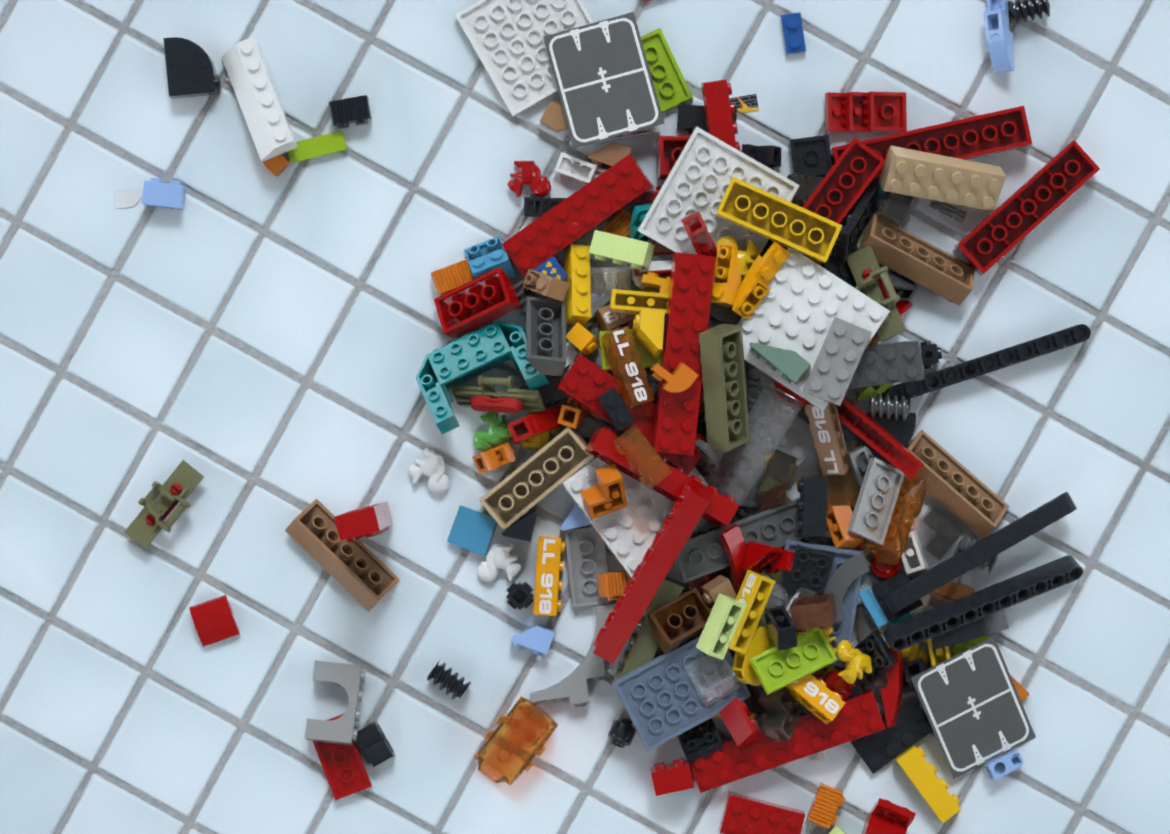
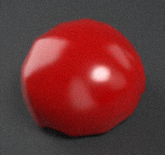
M881 549L870 559V568L873 574L879 578H891L901 569L902 560L899 554L892 549Z

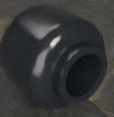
M623 717L622 720L613 721L608 733V737L611 739L610 743L621 748L631 745L636 734V729L632 725L631 720Z

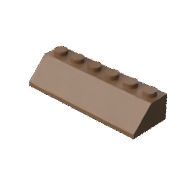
M876 214L872 216L860 241L859 250L871 245L877 262L880 265L887 266L898 275L905 276L915 284L921 285L932 293L938 294L949 302L960 306L972 291L975 269L964 261Z
M921 429L905 447L924 464L913 477V480L965 524L974 534L984 539L996 528L1009 505Z
M315 499L285 529L368 612L400 580L360 540L346 543L345 539L340 540L334 515L318 499Z

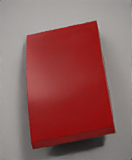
M906 92L825 93V132L870 133L907 131Z

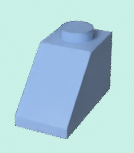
M575 504L560 529L564 531L587 526L591 523L579 506Z

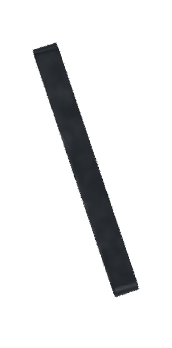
M1084 324L1075 325L926 374L924 380L901 382L892 385L886 390L885 395L888 394L891 400L890 392L895 388L900 392L898 401L901 396L908 400L909 397L914 398L1084 342L1089 339L1091 330ZM1078 328H1082L1085 332L1082 339L1076 335ZM1060 334L1066 337V342L1063 345L1059 344L1057 340ZM1041 340H1045L1048 344L1045 351L1039 348ZM1023 346L1029 349L1027 357H1023L1020 353V349ZM1004 352L1009 353L1011 356L1008 363L1002 361V354ZM986 358L992 361L990 369H986L983 366V361ZM968 364L974 368L971 375H967L964 371L965 366ZM949 370L955 373L953 381H948L946 378V373ZM931 376L937 380V384L933 388L927 384V380ZM912 382L918 385V391L915 394L909 391V385Z
M1067 491L885 594L883 597L892 613H896L1070 514L1077 507Z
M1064 556L891 625L884 630L883 637L894 651H901L1073 582L1082 576L1083 568L1072 556Z

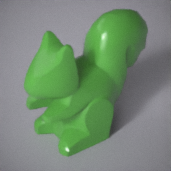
M488 412L485 415L479 416L480 419L488 422L490 425L488 430H479L474 434L473 445L477 450L487 451L492 448V445H502L512 440L507 430V424L504 423L505 415H501L499 419L498 412Z

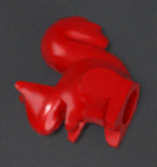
M514 161V165L517 166V172L510 173V176L515 179L510 180L507 185L510 190L516 193L517 197L521 196L523 185H529L530 191L535 197H545L550 193L551 183L546 176L542 177L541 170L534 161Z
M844 667L837 671L828 672L825 676L822 674L814 675L816 679L825 682L829 690L838 693L843 701L848 700V695H851V687L856 685L855 683L849 684L841 676H838V673L845 670Z

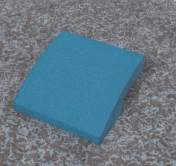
M460 505L447 542L486 556L498 523L492 516Z
M870 588L858 593L877 629L889 623Z

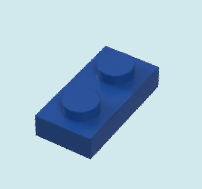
M801 13L781 15L786 55L806 52Z

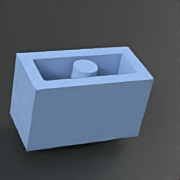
M150 178V181L144 180L141 204L183 210L186 187L181 185L180 181L170 180L169 183H162V179Z

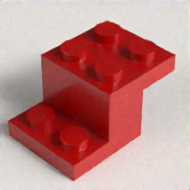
M879 798L866 817L862 834H906L907 828L914 820L916 813L908 808L893 804L889 800Z

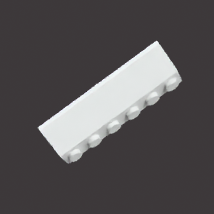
M251 37L236 43L221 58L259 157L263 162L298 148L255 38Z

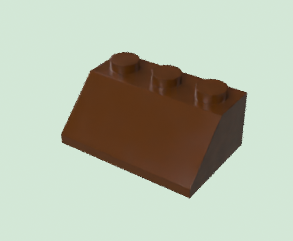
M696 587L647 614L654 640L666 655L700 635L712 610Z

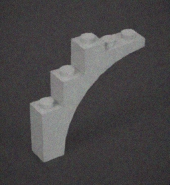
M615 602L596 605L597 622L595 635L589 651L577 668L559 683L543 690L530 692V702H535V705L546 704V700L554 699V702L566 701V697H569L570 705L574 704L575 707L586 706V702H590L587 679L591 678V681L602 680L603 676H606L604 659L593 653L595 646L592 644L600 628L603 627L607 616L612 612Z

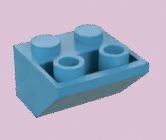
M500 236L464 249L474 279L498 267L503 269L508 279L515 276L507 252L502 246L503 242Z

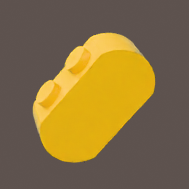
M757 626L746 655L735 651L732 674L740 683L754 686L761 685L749 659L774 647L775 644L768 634L766 627Z

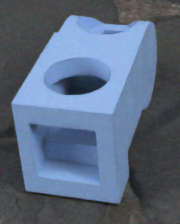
M1013 749L983 765L990 779L996 781L1021 767L1024 762L1018 749Z

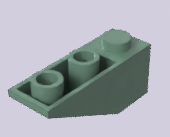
M752 342L749 344L752 348L750 352L758 359L762 356L767 360L766 365L774 372L776 369L782 373L781 378L789 384L791 382L797 384L811 367V364L795 351Z

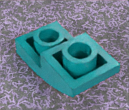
M651 203L635 206L630 222L629 238L647 242L649 237L637 230L650 209Z

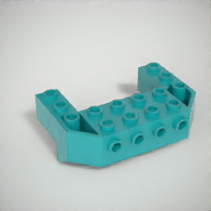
M495 321L426 355L416 380L442 435L460 426L450 403L454 402L449 391L452 385H459L509 360H512L517 371H521L530 390H536L548 384L546 376L542 375L526 360V334L522 327Z

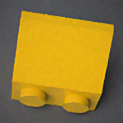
M641 309L639 314H636L635 319H633L632 329L636 331L635 337L654 358H658L663 350L665 311Z

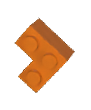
M614 463L596 470L598 485L580 491L583 507L591 520L628 506L623 478Z

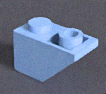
M535 625L512 636L510 642L514 643V647L523 650L527 647L532 649V653L543 656V653L548 654L555 631Z

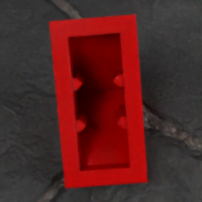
M749 541L743 570L746 572L751 570L757 573L784 551L779 547Z

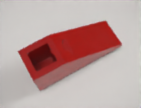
M561 405L525 416L507 424V430L514 446L562 426V424L557 423Z

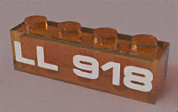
M628 326L607 331L601 337V341L623 402L629 411L648 406L654 401V391L647 381V372L642 367L641 356L634 345L632 332L629 331Z

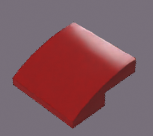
M227 595L189 607L203 647L240 634Z

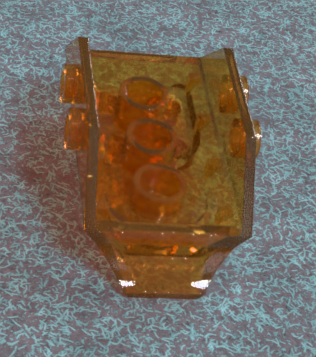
M904 476L883 545H876L863 538L864 547L869 548L874 553L878 562L898 565L904 553L914 518L918 517L922 510L927 491L924 485L925 478L913 477L911 480L909 477Z
M522 696L506 716L504 714L500 716L496 722L498 726L494 731L492 729L489 730L484 737L485 743L474 755V758L478 760V770L495 783L506 782L511 786L524 770L528 772L534 764L532 759L536 755L539 757L546 749L544 744L558 726L548 713L535 705L534 702H530L529 699Z

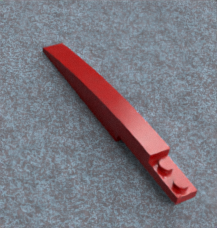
M844 396L841 406L836 405L840 422L911 480L923 467L924 464L849 398Z

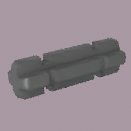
M931 200L929 204L931 208L938 209L939 212L951 218L955 217V220L963 222L966 218V212L957 210L956 207L946 202Z

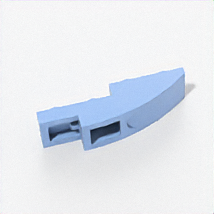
M987 0V12H984V25L988 50L995 74L1015 71L1013 33L1009 31L1008 0Z

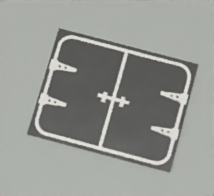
M634 12L543 37L573 148L664 124Z
M994 636L911 678L953 779L1036 737Z

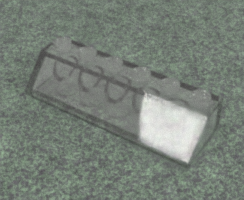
M768 383L765 385L748 414L750 441L728 452L726 451L719 462V471L709 478V481L723 496L729 495L736 500L735 503L740 506L743 504L800 411L801 402Z

